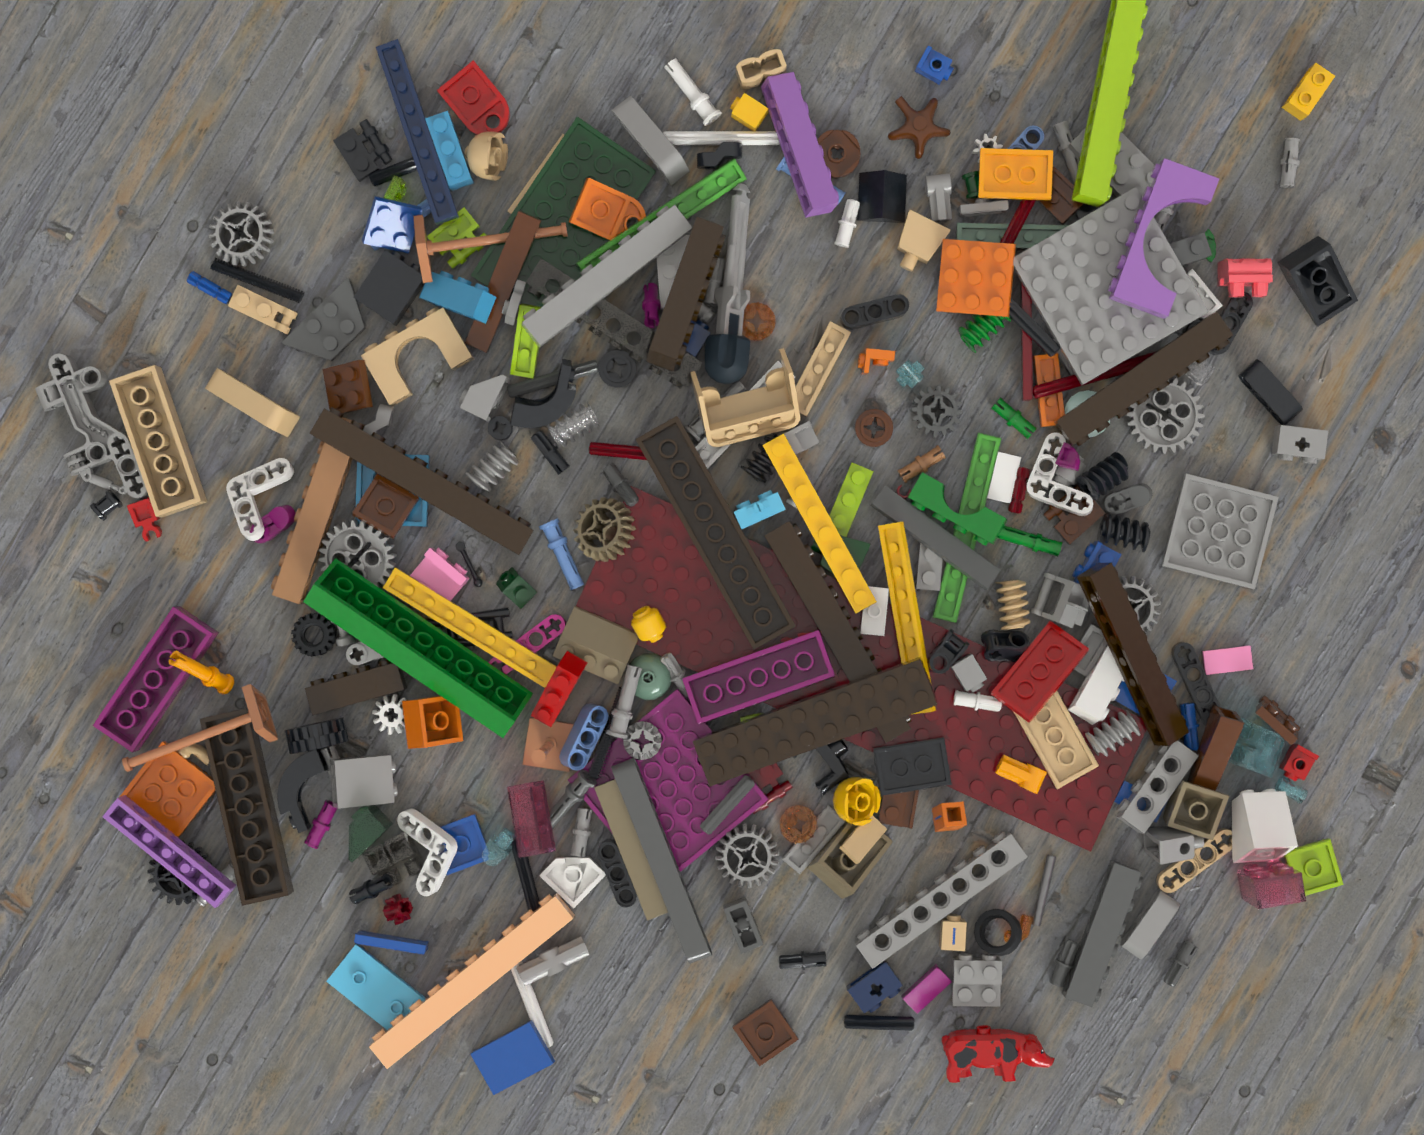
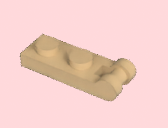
M237 285L228 304V307L287 335L290 332L291 328L289 326L292 320H295L298 313L240 285ZM279 313L284 314L281 323L275 321Z

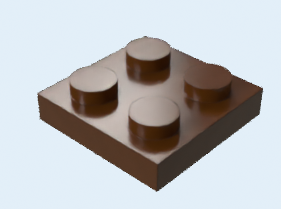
M356 360L322 369L329 409L332 407L346 414L373 407L365 360Z
M377 473L352 512V515L394 539L418 502L419 497Z
M772 999L732 1026L759 1067L799 1040Z

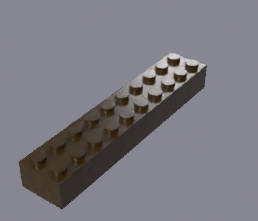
M678 416L636 438L635 440L753 650L794 628L793 620Z
M921 657L699 736L693 740V744L710 787L936 706L938 702Z

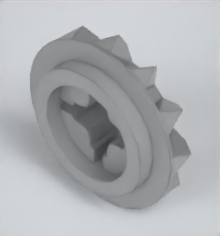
M644 721L636 722L628 727L626 731L628 737L623 739L625 750L631 757L639 760L652 758L659 751L662 741L659 730L653 724ZM642 731H644L645 739L653 741V743H646L642 751H640V744L632 741V739L640 738Z

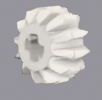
M393 694L392 700H390L388 695L383 696L384 703L381 701L375 703L381 710L376 709L372 711V714L379 715V718L373 720L374 724L383 723L379 727L380 731H383L388 726L387 732L389 735L393 734L394 727L398 734L403 732L402 726L405 727L402 701L407 700L405 697L398 702L397 694ZM392 708L394 709V713L398 714V717L394 718V721L391 720V716L388 715V712L391 711Z

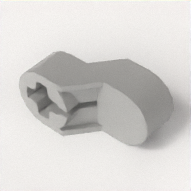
M380 404L376 420L365 425L363 431L372 435L373 432L380 434V431L388 427L390 428L394 417V406Z

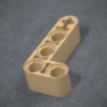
M219 368L215 370L205 387L211 393L261 424L286 437H289L300 419V416L275 403Z

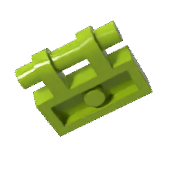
M463 207L458 211V218L444 222L427 237L429 240H432V243L475 237L473 232L480 226L466 208ZM484 247L463 248L461 251L458 249L440 251V254L444 256L449 251L452 252L454 256L447 263L453 269L458 264H464L467 261V257L476 250L479 252Z

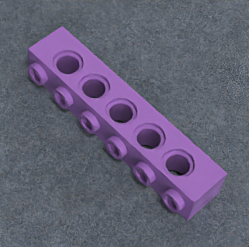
M126 795L117 798L103 815L104 819L214 908L221 905L237 886Z

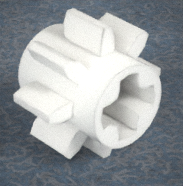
M984 134L982 142L978 139L975 140L974 143L978 148L974 149L972 154H978V163L980 161V148H984L987 145H990L993 149H1001L1003 147L1001 144L997 145V136L991 139L988 138L987 134Z

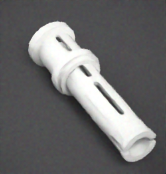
M677 58L668 62V65L664 67L665 70L668 71L691 102V109L698 112L704 120V126H708L717 120L722 112L716 110L709 101V95L699 90Z

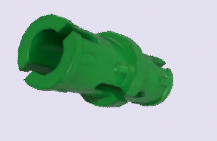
M1001 397L996 402L1003 407V410L996 404L991 408L1007 421L1006 424L1009 427L1012 425L1026 439L1032 434L1025 427L1032 433L1037 429L1036 426L1021 415V411L1014 410Z

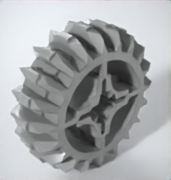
M240 201L236 202V209L230 203L227 204L228 212L222 208L219 209L222 216L220 218L213 216L217 225H209V228L215 231V233L209 234V238L216 239L211 244L212 248H218L216 255H224L223 261L229 262L231 260L234 266H237L240 261L244 267L247 266L248 259L253 265L256 264L255 256L261 260L264 259L261 251L270 252V249L265 245L266 243L273 244L274 242L273 239L268 237V235L274 234V230L267 229V227L272 225L271 220H265L267 213L264 211L259 213L260 207L256 205L252 208L249 202H246L243 207ZM238 216H247L239 224L230 223L232 219ZM255 220L259 227L258 239L252 235L253 222ZM225 228L231 233L229 247H227L224 240ZM233 229L243 231L250 240L240 237ZM244 244H252L254 246L246 252H236Z
M1121 576L1120 580L1123 588H1133L1142 594L1140 598L1132 600L1128 596L1130 604H1135L1132 608L1137 613L1138 621L1140 619L1138 610L1146 603L1145 616L1139 623L1142 630L1145 628L1148 631H1152L1153 628L1149 625V622L1158 623V620L1153 618V614H1161L1160 610H1154V606L1161 605V601H1153L1152 599L1157 597L1158 593L1152 592L1149 594L1153 586L1148 584L1143 588L1145 580L1142 578L1136 584V576H1131L1129 583L1126 576Z
M743 823V831H739L738 826L733 828L735 834L732 835L731 832L726 833V836L729 838L728 840L723 837L719 840L724 847L716 846V851L721 852L722 855H716L715 860L723 861V863L717 865L718 870L726 868L722 874L723 878H726L729 874L732 875L729 883L733 884L737 878L739 879L738 887H742L743 881H747L748 888H752V880H755L757 886H760L761 880L759 878L761 876L764 880L768 881L769 876L766 872L775 873V869L770 865L779 864L777 859L772 858L773 856H778L779 851L771 850L777 846L776 841L768 842L772 838L771 833L765 837L762 836L765 832L764 827L760 828L759 832H755L756 824H752L751 830H747V824ZM742 837H753V840L746 846L733 843ZM759 842L767 850L766 862L761 860L755 853ZM752 848L751 856L754 859L744 860L743 862V854L741 852H746V850ZM728 849L732 850L739 857L735 869L728 862ZM748 865L761 868L752 874L741 873Z

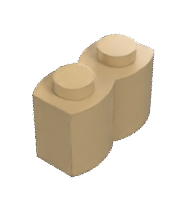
M774 49L763 53L759 58L752 57L739 62L736 65V75L741 89H751L760 85L769 76L786 73L787 65L782 51Z

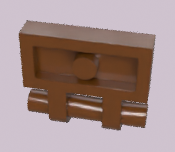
M1077 485L1073 487V489L1081 491ZM1064 492L1065 495L1057 502H1063L1066 500V492ZM1071 494L1069 503L1074 502L1078 504L1079 510L1089 507L1086 504V499L1078 502L1074 500L1075 495ZM1093 500V510L1086 516H1078L1070 512L1066 515L1062 509L1052 505L1048 506L1049 509L1043 516L1048 521L1055 516L1060 520L1053 528L1070 545L1100 519L1105 512Z
M1264 695L1258 701L1259 704L1256 706L1255 713L1292 745L1298 740L1300 727L1294 722L1295 719L1290 714L1286 715L1278 708V703L1274 700L1271 701Z

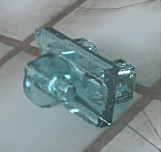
M504 828L498 837L493 835L486 843L487 847L482 853L483 861L489 866H495L502 859L505 860L512 850L509 845L516 835L507 828Z

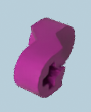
M290 505L275 507L268 514L261 517L265 531L263 536L255 540V542L265 543L271 541L278 534L288 529L295 522V510ZM254 524L251 527L250 533L254 532Z

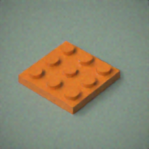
M943 239L936 311L1009 317L1016 244Z
M162 741V743L158 747H161L168 743L166 741ZM174 751L146 762L120 797L126 795L179 838L216 790L211 776L188 758L185 759L178 751Z

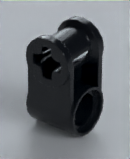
M950 629L927 659L929 670L938 674L947 672L965 652L970 643L967 641L963 642L954 634V630ZM937 656L942 657L945 662L944 667L940 670L935 669L933 666V660Z
M988 630L981 635V642L985 646L984 657L992 662H1016L1027 649L1030 640L1022 631Z

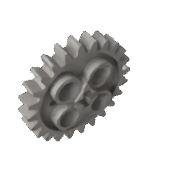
M1174 378L1168 386L1159 392L1154 389L1148 393L1150 398L1142 404L1137 405L1135 402L1128 408L1132 409V412L1125 415L1132 418V421L1128 422L1126 426L1134 427L1129 434L1138 435L1136 443L1144 441L1143 449L1151 445L1152 453H1155L1158 448L1161 449L1162 454H1166L1167 448L1170 449L1171 453H1175L1176 445L1181 450L1185 449L1184 441L1192 444L1193 441L1190 436H1199L1195 428L1203 427V424L1197 422L1198 419L1205 417V415L1198 413V410L1204 406L1196 405V401L1200 396H1191L1194 388L1185 390L1187 382H1183L1180 386L1177 385L1178 378ZM1157 393L1165 395V405L1156 403L1155 396ZM1146 404H1151L1159 412H1164L1165 410H1167V416L1175 421L1182 423L1183 427H1179L1170 419H1166L1164 421L1161 420L1162 415L1152 409H1149L1146 406ZM1178 405L1184 406L1187 410L1184 418L1176 414V407ZM1145 413L1151 414L1154 418L1151 426L1145 425L1143 422V415ZM1165 426L1173 428L1174 436L1172 438L1164 436L1163 429Z
M356 518L351 521V525L345 520L342 522V527L337 524L334 526V531L330 530L326 533L329 538L322 540L326 547L319 549V552L325 554V556L319 558V561L326 564L321 568V571H325L333 560L337 559V553L345 556L346 562L344 564L348 566L354 560L356 554L368 542H371V546L362 554L359 561L351 569L354 571L355 569L361 570L364 578L380 589L382 588L381 584L385 585L388 580L386 576L389 577L392 573L389 568L396 566V563L390 560L397 556L396 553L390 552V549L395 545L387 544L386 541L389 540V536L383 537L381 535L382 532L376 531L372 526L368 527L363 521L359 525ZM352 536L360 539V546L353 544ZM370 552H375L378 555V562L370 558Z

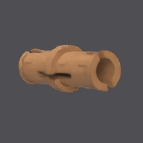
M937 445L921 457L919 455L916 456L913 462L897 471L900 477L903 476L902 480L904 483H907L918 474L928 472L929 467L946 457Z

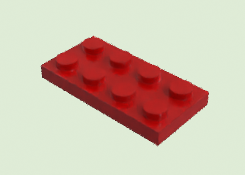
M1049 621L993 689L991 695L1030 723L1087 654L1089 648L1055 623Z

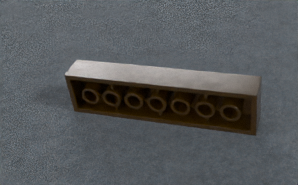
M248 708L201 718V728L205 730L247 714ZM250 722L204 740L242 906L289 896L294 892L259 734L254 731L253 724Z

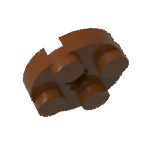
M828 130L817 139L818 144L823 148V158L826 167L830 169L832 178L845 177L856 169L861 153L859 142L853 134L845 130ZM833 148L836 150L842 149L841 159H833L831 157L833 154L831 150Z

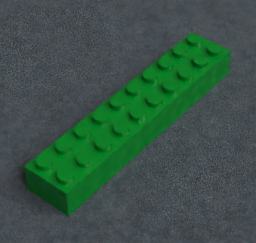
M336 558L313 584L303 601L502 738L512 727L533 695L531 691Z

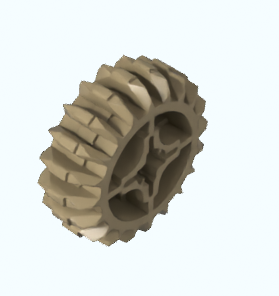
M601 497L600 501L597 499L592 500V505L584 504L586 511H579L580 520H574L578 524V528L573 529L574 533L578 534L574 540L580 543L577 548L583 551L585 556L591 557L595 561L608 562L609 559L617 560V554L625 555L623 548H631L628 541L629 539H635L631 532L636 530L635 526L631 525L635 519L630 516V509L626 508L624 503L618 502L614 498L608 499L605 497ZM613 512L616 519L611 520L606 516V513ZM598 539L603 543V547H597L593 540Z

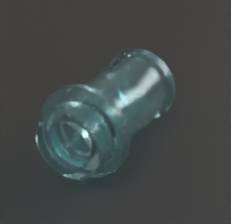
M1281 777L1275 785V790L1278 792L1286 791V796L1297 801L1299 804L1305 800L1308 794L1306 789L1290 782V779L1287 777Z

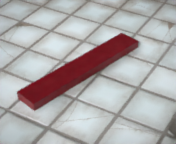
M1020 280L1021 308L1032 318V299ZM1021 329L1022 401H1031L1033 399L1032 339Z

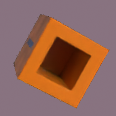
M964 801L941 803L932 808L935 832L959 830L967 825Z

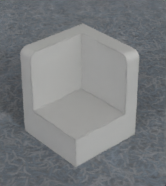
M810 421L784 433L795 455L819 443Z

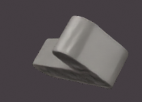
M628 96L611 110L621 125L656 165L658 171L670 186L690 172L677 149L632 96Z

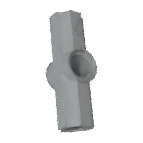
M580 936L559 947L554 946L538 954V957L520 964L516 969L523 985L526 986L545 976L549 977L563 971L568 965L588 956L589 952Z

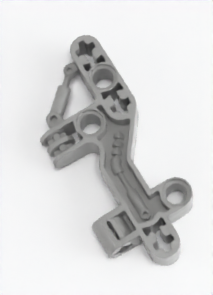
M59 353L54 354L48 363L53 380L36 387L35 390L44 411H50L65 405L73 427L86 437V443L82 447L63 455L64 459L69 460V463H67L68 467L73 469L70 472L71 476L80 474L85 482H90L108 490H117L122 495L128 493L134 498H147L148 493L127 433L101 419L89 393L97 391L106 385V373L102 369L92 366L79 370L72 357ZM61 361L66 362V364L63 365L64 370L59 369V366L62 365ZM96 372L98 380L96 383L91 384L89 376L91 373ZM120 439L125 441L122 444V448L117 446L120 443ZM98 447H102L104 452L100 459L95 457V450ZM132 459L135 467L131 472H128L126 463ZM114 461L124 486L114 485L113 481L95 475L93 469ZM138 483L143 484V487L140 489L141 492L135 489L138 487Z

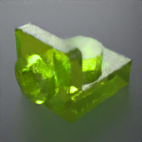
M394 175L384 198L394 201L402 200L407 189L405 181Z

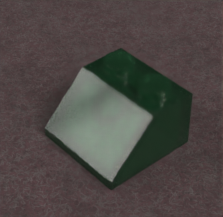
M376 805L363 806L351 816L354 820L349 825V860L351 862L360 857L393 825Z

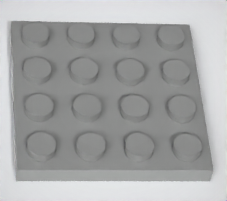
M1187 473L1184 474L1161 566L1255 589L1279 497Z

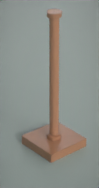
M423 215L413 216L416 248L423 283L433 282L430 255H434V252L506 243L510 232L432 243V240L428 241ZM566 222L561 223L560 226L538 228L534 239L558 235L568 237Z
M251 684L242 687L248 707L247 714L132 758H122L124 769L129 772L135 766L250 722L253 724L254 731L269 743L278 740L266 696Z
M530 717L522 765L570 772V768L561 764L559 755L574 724L555 721L552 727H549L539 720Z

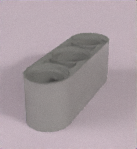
M1162 890L1156 891L1123 937L1120 946L1138 959H1143L1178 911L1180 903Z

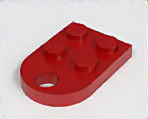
M474 60L437 90L467 129L474 135L483 132L501 133L509 122L510 110L507 101ZM491 116L498 117L500 119L498 127L489 128L487 126L488 118Z

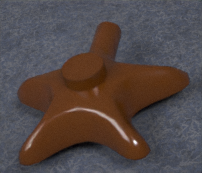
M902 96L895 101L896 105L904 113L905 123L900 128L891 131L888 134V138L892 141L901 139L913 140L915 144V158H922L925 145L929 139L950 135L949 129L934 124L933 117L938 106L936 98H932L925 108L920 111L911 108Z

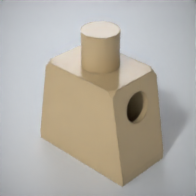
M909 210L897 246V250L905 254L900 266L912 272L917 261L927 264L942 244L943 239L949 234L950 229Z

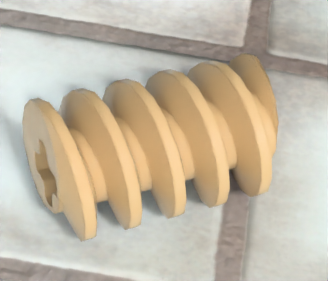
M1021 580L995 582L1003 585V587L996 590L997 593L1004 594L1003 597L997 599L998 602L1005 604V606L998 609L999 612L1006 613L1005 616L1000 618V621L1007 623V625L1001 627V630L1024 628L1025 625L1031 623L1030 619L1023 618V616L1029 614V610L1022 608L1028 604V601L1021 599V597L1027 595V591L1020 590L1021 587L1026 585V582Z

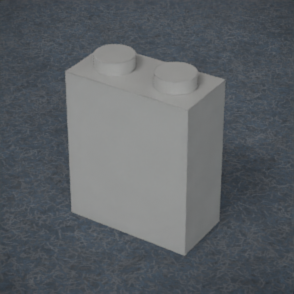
M379 754L330 759L333 807L340 809L395 803L394 797H397V785L395 782L393 783V773L396 771L395 760L391 759V755Z

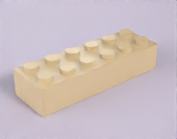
M153 365L109 380L155 516L165 517L206 503L207 499L162 368Z

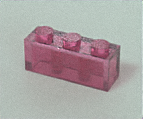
M544 780L507 787L519 858L556 851Z

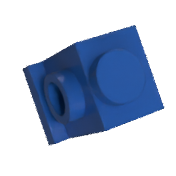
M927 46L915 72L940 85L943 79L946 81L949 79L954 69L950 66L953 60ZM936 61L941 64V67L936 69L932 66V63Z

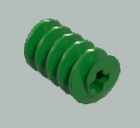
M974 314L972 316L974 322L967 320L965 322L966 328L959 327L958 332L965 345L973 353H976L975 344L983 347L981 339L991 340L988 332L996 335L998 332L995 326L998 325L1004 328L1005 325L1002 320L1006 319L1011 322L1010 317Z

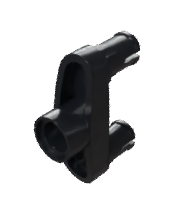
M842 739L816 748L817 752L831 768L829 774L815 783L818 790L821 788L820 792L823 795L842 781L850 778L840 758L849 751Z

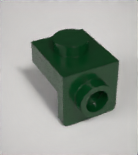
M513 567L502 573L496 582L502 593L520 609L537 593Z

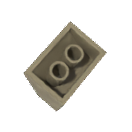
M574 606L553 657L561 660L565 653L569 651L588 662L584 669L585 671L619 684L639 638L635 631Z

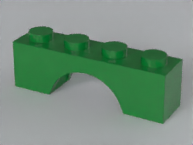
M922 472L908 498L913 500L911 505L923 512L925 508L933 511L932 517L945 523L946 519L955 523L953 528L963 534H966L967 531L975 534L974 540L987 546L988 542L994 545L1007 519L987 507L970 515H962L952 511L945 500V485Z

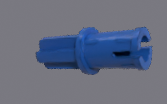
M1195 703L1179 704L1181 715L1185 718L1186 726L1189 730V733L1184 735V745L1192 751L1198 750L1197 727H1199V724L1196 721Z

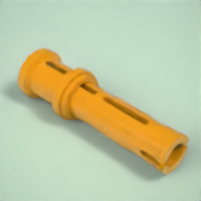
M174 651L170 655V658L176 660L169 659L170 665L199 678L204 686L214 687L223 695L229 693L233 688L234 677L230 674L221 673L217 667H207L179 651Z

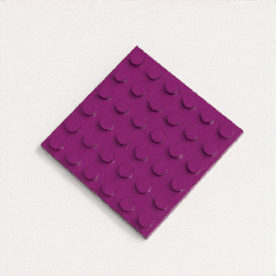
M677 688L638 721L653 724L659 730L662 741L659 751L652 758L644 760L635 758L681 872L724 837L727 832H730L769 800V798L755 782V786L712 834L709 835L701 829L700 824L743 776L752 777L746 773L709 787L693 740L699 736L711 733L713 730L707 723H697L691 704ZM642 731L640 738L632 739V741L640 744V751H642L646 743H653V741L645 739L644 731ZM617 738L612 742L613 745L610 744L612 747H609L611 749L608 750L610 753H607L609 756L606 755L608 759L605 758L607 761H604L606 763L603 764L605 767H602L604 770L601 769L603 773L600 772L602 774L599 775L601 778L596 779L597 784L595 786L615 779L611 766L634 758L625 750L623 738ZM593 759L583 768L584 770L589 772ZM580 770L568 779L570 783L575 781ZM590 787L584 794V800L612 833L594 787Z

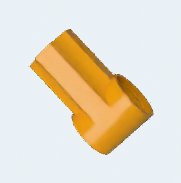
M1004 754L999 760L995 771L999 776L1018 783V786L1036 794L1047 774L1046 771L1028 763L1026 765Z

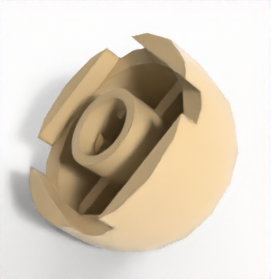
M483 132L475 135L465 148V159L470 170L476 176L493 181L501 178L498 174L500 171H505L508 159V146L503 144L502 138H505L502 133Z

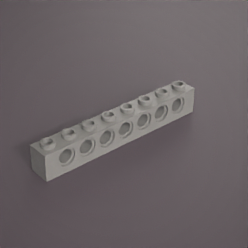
M1003 831L999 832L991 839L993 841L986 847L984 845L978 847L972 852L973 857L967 861L962 859L953 866L954 870L948 875L943 873L933 881L935 884L930 888L923 887L914 894L916 898L909 903L904 901L895 908L896 912L889 917L884 915L876 921L877 926L870 931L865 929L856 936L855 945L872 969L1026 859L1028 856L1009 831L1006 833ZM996 850H1001L1003 858L998 862L992 861V853ZM976 864H982L984 866L983 873L978 876L973 875L972 868ZM957 878H962L965 881L961 889H954L952 886L953 881ZM937 892L945 893L946 897L942 903H935L933 901V897ZM918 906L926 908V913L922 917L914 915V910ZM898 920L907 922V927L903 931L894 929V925ZM879 934L888 936L887 942L883 945L875 943V938Z

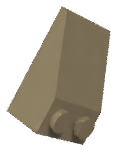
M846 822L820 850L807 868L841 899H844L854 894L893 841L885 834L880 837L860 863L855 864L839 848L858 826Z

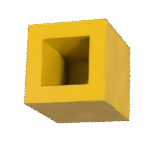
M746 93L741 98L737 96L730 107L733 110L731 118L751 131H757L768 114L766 106Z

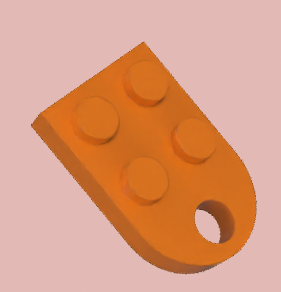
M587 178L569 223L607 240H611L628 229L626 224L629 218L635 217L640 221L646 217L642 205L633 197L591 178Z

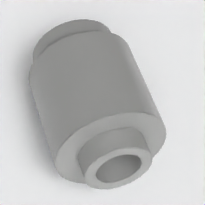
M1079 456V471L1058 466L1053 481L1068 487L1074 486L1076 484V477L1080 476L1086 467L1083 463L1085 459Z

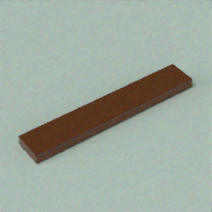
M518 211L487 287L489 288L488 293L497 298L486 324L474 320L465 341L466 344L486 353L489 351L503 316L502 310L505 300L509 301L542 220Z

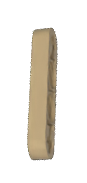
M1221 828L1216 831L1213 840L1207 838L1204 840V847H1210L1212 850V857L1210 859H1201L1200 851L1202 848L1194 849L1193 859L1174 862L1161 871L1156 878L1158 888L1166 893L1175 892L1231 851L1232 831L1227 828ZM1222 834H1225L1226 836L1230 835L1231 837L1228 839L1230 843L1228 845H1226L1225 843H1221L1219 846H1217L1221 849V851L1219 852L1217 851L1216 847L1211 844L1212 841H1214V843L1216 844L1221 842ZM1185 861H1190L1193 864V870L1189 874H1183L1181 871V865ZM1174 869H1176V872L1181 877H1183L1181 880L1175 877L1171 881V887H1168L1167 885H1162L1165 882L1163 879L1165 876H1167L1168 878H1172L1174 875H1176L1172 872Z

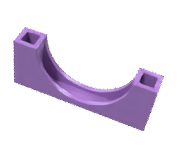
M1165 158L1159 164L1156 163L1150 176L1154 178L1151 187H1146L1142 197L1145 204L1142 210L1138 209L1133 223L1137 224L1134 233H1129L1125 242V246H1128L1126 255H1121L1116 267L1120 271L1117 278H1112L1108 291L1111 292L1109 299L1162 319L1169 316L1177 293L1160 284L1147 266L1143 250L1146 229L1156 213L1170 205L1185 202L1202 205L1209 204L1219 181V178Z

